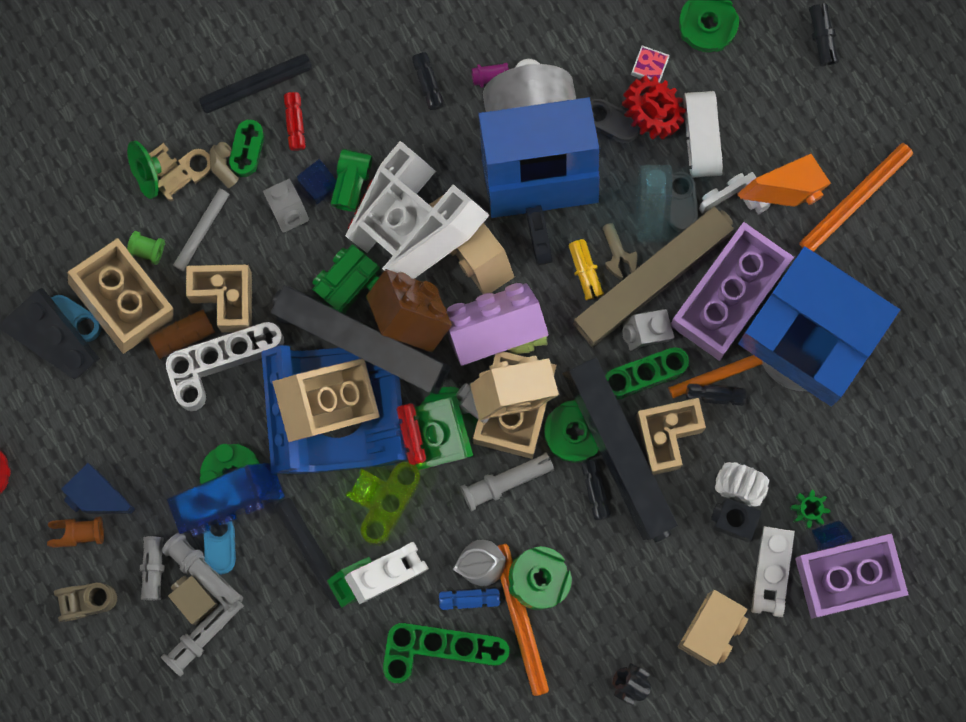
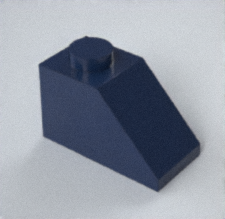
M89 463L61 488L67 495L63 500L76 513L80 509L87 514H131L136 510Z

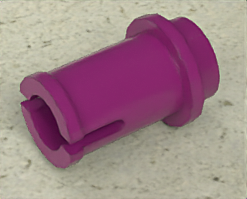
M507 62L483 67L477 64L476 68H471L473 85H479L480 88H483L484 84H487L495 76L509 70Z

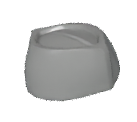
M476 540L464 548L453 571L459 573L472 584L489 586L500 579L505 567L506 557L493 542Z

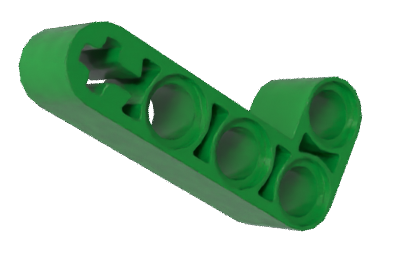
M398 623L388 633L383 673L390 682L396 684L406 682L411 676L415 655L499 666L508 659L509 646L505 640L495 636ZM400 629L408 630L411 634V641L405 647H399L394 642V635ZM430 634H437L442 638V646L437 651H429L425 647V639ZM462 638H467L473 643V651L467 656H461L455 650L456 643ZM477 640H484L485 642L482 647L492 648L493 643H499V648L504 650V655H499L497 660H491V654L482 652V659H476L475 656L478 652ZM396 660L403 661L406 665V673L401 678H393L389 673L390 664Z

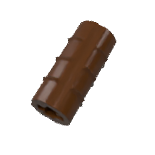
M202 309L182 320L175 321V323L165 328H161V330L148 335L158 358L162 359L175 351L203 340L214 334L215 331L206 312Z

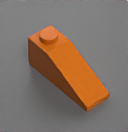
M809 154L755 178L738 193V196L744 200L793 207L804 202L811 205L824 196L822 190L829 186L831 182L813 155Z

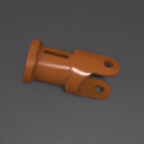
M101 516L88 521L65 519L48 522V527L52 529L65 528V533L61 539L47 541V546L74 547L78 543L96 542L98 545L104 542V528Z

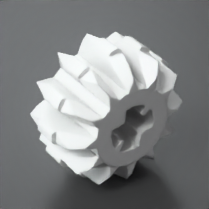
M728 462L724 463L718 473L715 490L723 497L755 507L760 506L762 500L766 497L770 480L762 472L745 464Z

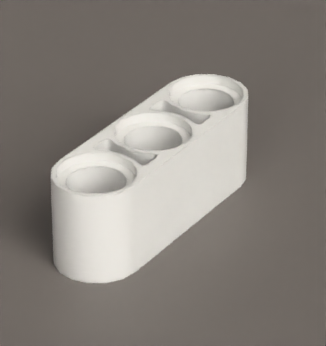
M715 91L684 93L683 104L684 108H687V111L684 113L686 136L689 137V140H687L689 166L692 165L690 175L692 178L721 176L723 164Z

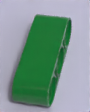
M673 347L614 368L605 377L607 381L617 377L625 383V388L622 391H613L616 399L619 400L679 378L686 371L689 358L684 350ZM677 357L681 361L682 367L679 370H671L666 365V359ZM641 367L651 369L653 379L649 381L640 379L637 370Z

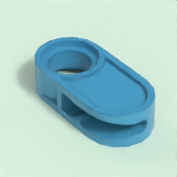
M63 295L51 297L77 331L78 325L82 320L90 319L94 322V329L90 334H80L86 342H91L100 335L101 325L90 311Z
M214 513L207 517L204 522L205 562L221 575L231 571L235 565V527L229 516L224 513ZM223 519L228 525L226 534L220 537L214 536L211 532L212 523L215 520Z

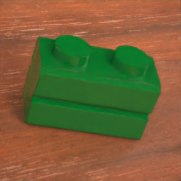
M353 244L348 250L343 247L333 258L332 261L335 264L328 272L322 270L312 283L315 285L312 291L318 299L343 313H346L363 294L370 280L375 275L378 277L381 273L380 267Z

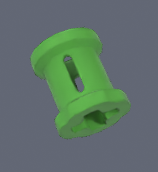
M134 231L129 239L127 250L133 257L138 256L151 260L152 264L158 265L164 250L165 240L162 238L157 240L141 236L138 231Z

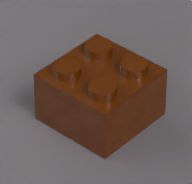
M385 269L366 296L381 335L433 352L452 326L437 287L428 281L421 282L413 279L406 273H396Z

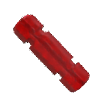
M289 92L284 95L285 108H287L285 110L287 133L290 135L288 143L290 150L300 151L306 147L305 137L302 135L304 134L302 110L299 108L301 107V97L298 92Z
M412 403L400 405L396 410L398 419H402L400 428L405 448L409 449V452L406 453L408 463L410 465L423 463L426 461L424 449L420 447L423 442L418 420H414V416H416L415 407Z

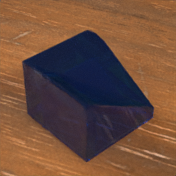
M320 159L296 177L298 183L316 205L334 192L336 179Z

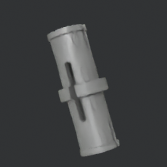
M147 536L143 539L144 556L143 564L140 565V572H142L141 600H161V575L165 568L162 565L163 537Z

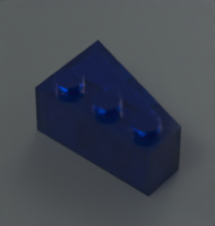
M271 463L246 465L168 498L167 501L179 534L192 533V536L196 537L211 531L209 527L211 525L219 523V526L236 521V516L245 512L248 515L264 509V505L285 498L277 473H271Z

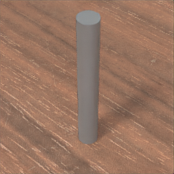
M219 188L173 264L174 267L181 271L185 270L230 195L229 193Z

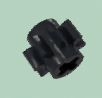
M632 663L629 664L628 668H620L613 677L612 684L617 689L614 696L632 706L635 700H644L651 690V684L647 680L650 673Z

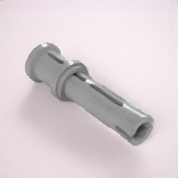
M544 453L535 459L496 476L487 474L483 480L470 486L465 484L460 486L470 511L476 510V506L491 499L499 500L503 492L548 472H553L554 467L551 460H548V454Z
M182 532L173 535L163 546L162 553L165 556H171L180 565V570L184 574L194 576L227 611L235 610L240 605L239 602H242L243 596L235 591L204 561L203 552L195 550L185 540L186 537Z
M239 602L240 605L235 610L229 612L220 603L190 635L187 633L180 637L181 642L168 655L163 654L161 656L162 660L181 677L184 674L183 669L195 657L202 655L204 651L202 648L244 605Z

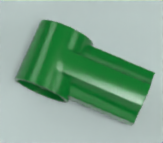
M342 149L337 165L338 178L331 200L332 207L348 212H356L364 181L367 182L369 177L367 170L371 169L372 155Z

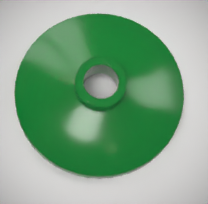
M136 140L131 141L127 147L131 172L138 181L141 192L148 199L156 198L159 188L158 174L162 172L160 162L156 156L151 157L140 142Z

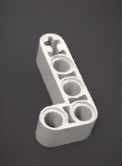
M270 322L261 323L170 354L166 361V370L177 402L188 411H197L202 408L206 401V393L201 377L262 358L261 351L283 345L284 336L279 327ZM268 332L275 336L272 338V344H267L264 340L266 339L265 334ZM254 336V338L257 341L256 344L258 345L259 349L255 350V346L250 339L251 337ZM243 341L248 343L245 353L240 355L233 353V346L237 342ZM209 351L218 352V359L213 364H205L203 360L204 355ZM181 360L188 361L189 368L185 373H175L174 368L177 362ZM189 389H197V399L191 403L184 402V393Z

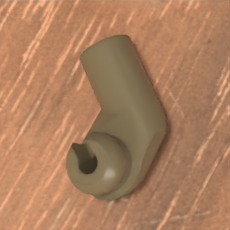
M219 142L217 145H213L209 151L210 168L227 188H231L239 178L226 163V157L230 156L231 153L230 146L226 142Z

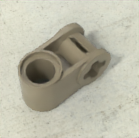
M103 583L71 586L54 591V596L58 597L61 613L58 617L59 622L82 619L89 615L107 612L117 602L115 589ZM103 589L107 594V599L103 605L98 606L94 601V596L98 590Z

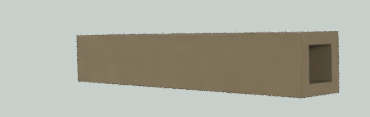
M715 206L575 318L574 327L593 348L730 237L734 230L732 227L733 221L730 216L723 210L719 212Z

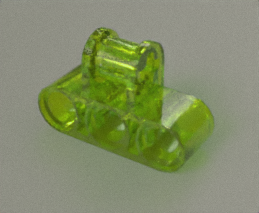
M408 462L398 464L386 482L360 469L358 471L360 476L351 491H347L345 494L347 498L369 510L362 522L361 534L370 545L380 546L388 540L419 487L421 481L420 472L415 465H410ZM404 470H410L415 474L414 481L409 485H403L398 481L399 474ZM390 496L396 497L400 501L398 509L393 512L385 511L382 506L383 501ZM373 523H379L384 527L383 535L378 539H372L367 535V529Z

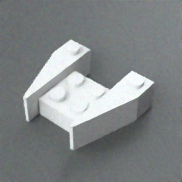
M401 141L380 164L345 236L366 253L378 242L393 255L382 269L384 271L388 269L396 273L403 272L414 279L469 240L488 218L489 214L455 185H452L432 208L417 193L436 171Z

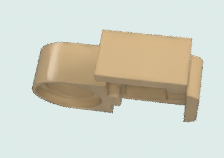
M164 143L149 153L151 157L156 156L160 162L162 172L158 174L161 178L159 180V190L168 201H174L171 196L190 181L196 184L210 173V155L205 150L194 149L178 160L179 166L176 163V158L172 160L166 153L169 149ZM198 155L205 157L207 160V167L200 172H196L190 167L191 159Z

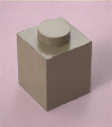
M192 575L189 578L183 576L171 586L173 592L168 595L188 621L195 626L219 605L205 587Z

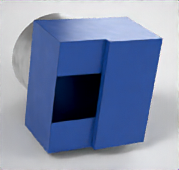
M532 64L509 69L491 79L483 91L486 112L479 113L482 164L491 218L526 213L525 208H535L537 205H541L542 210L545 211L599 203V144L590 97L576 99L571 75L557 66ZM567 153L566 159L520 165V160Z
M804 246L738 345L761 359L764 369L777 383L792 390L808 391L832 407L843 396L900 309Z

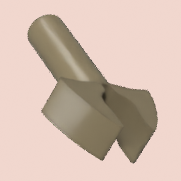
M608 223L603 226V231L613 257L611 261L605 262V266L615 277L622 280L623 276L618 268L620 259L629 265L630 272L632 273L637 265V252L635 251L631 254L625 252L614 224Z

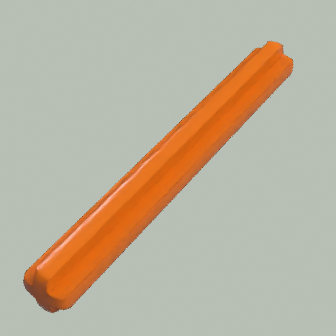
M901 143L801 240L800 246L802 249L805 246L814 252L913 155L912 149L905 143Z
M501 544L498 545V548L506 557V563L500 580L532 694L534 696L543 695L549 691L526 607L510 594L509 571L513 560L509 546Z

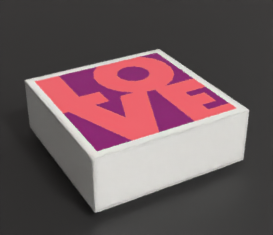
M641 46L631 75L640 79L646 75L649 80L653 76H657L660 83L670 55Z

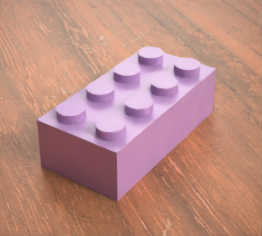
M743 222L671 322V327L720 361L794 257Z

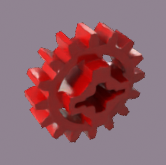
M646 75L640 80L636 79L624 92L623 96L626 99L622 102V106L629 109L624 115L625 117H632L634 121L631 123V126L636 127L638 125L641 135L647 131L651 139L658 135L661 139H665L668 135H673L684 122L681 116L686 112V109L679 107L683 99L675 97L674 94L677 89L672 88L670 90L667 88L668 81L666 80L662 84L659 83L657 76H653L650 80Z

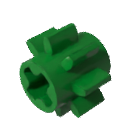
M814 490L808 493L807 498L801 493L796 495L800 503L790 506V509L797 511L798 515L794 519V523L802 520L806 522V529L811 528L813 521L819 526L823 525L824 521L821 515L830 513V509L824 508L823 505L827 497L824 496L820 499L815 497ZM806 504H814L816 506V509L813 511L814 514H809L808 516L805 514Z

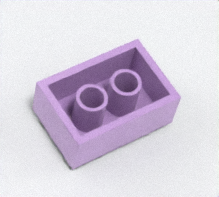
M515 283L507 286L505 291L496 294L486 293L478 296L476 301L467 304L457 303L447 308V314L452 323L447 334L461 366L549 336L540 304L527 283L523 285Z
M892 534L825 549L795 558L811 619L908 595Z

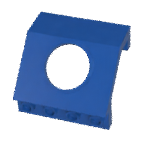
M280 345L261 351L271 473L309 474L390 466L407 460V452L400 428L402 419H398L396 410L398 406L402 405L400 377L365 360L380 417L363 422L354 433L345 437L332 438L318 434L288 442L272 381L361 358L342 348L292 351L290 346Z

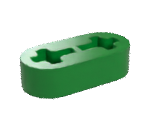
M255 120L241 122L236 130L229 164L232 171L240 177L251 176L258 166L264 142V132L262 126ZM250 128H254L258 136L252 137L250 146L246 145L247 139L243 132H249ZM244 151H247V159L251 165H245L244 169H240L236 160H242Z

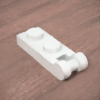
M766 526L762 528L751 605L752 613L761 614L762 611L771 612L773 616L783 617L795 531ZM764 590L774 591V600L764 599Z
M414 542L345 576L359 604L429 569L425 561L421 562L416 553L418 549ZM402 559H406L410 566L409 569H406Z

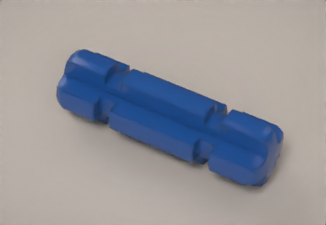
M486 588V592H481V589L457 590V594H452V591H441L439 593V606L442 610L453 609V606H457L458 609L481 608L482 604H487V607H496L500 604V593L497 588Z

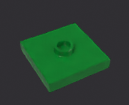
M457 395L415 407L416 416H414V420H418L423 442L420 447L424 449L426 455L425 462L416 464L417 470L473 456Z

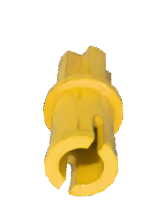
M584 239L573 241L569 244V249L577 270L574 274L579 277L585 300L594 299L591 286L595 297L603 296L604 292L596 273L598 267L593 264L586 241Z

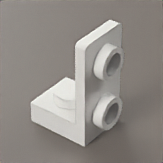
M753 172L746 176L740 173L727 182L729 186L723 190L718 191L717 188L711 190L702 197L703 202L699 207L700 212L703 214L740 192L757 177ZM744 200L750 210L755 209L758 215L769 209L771 203Z

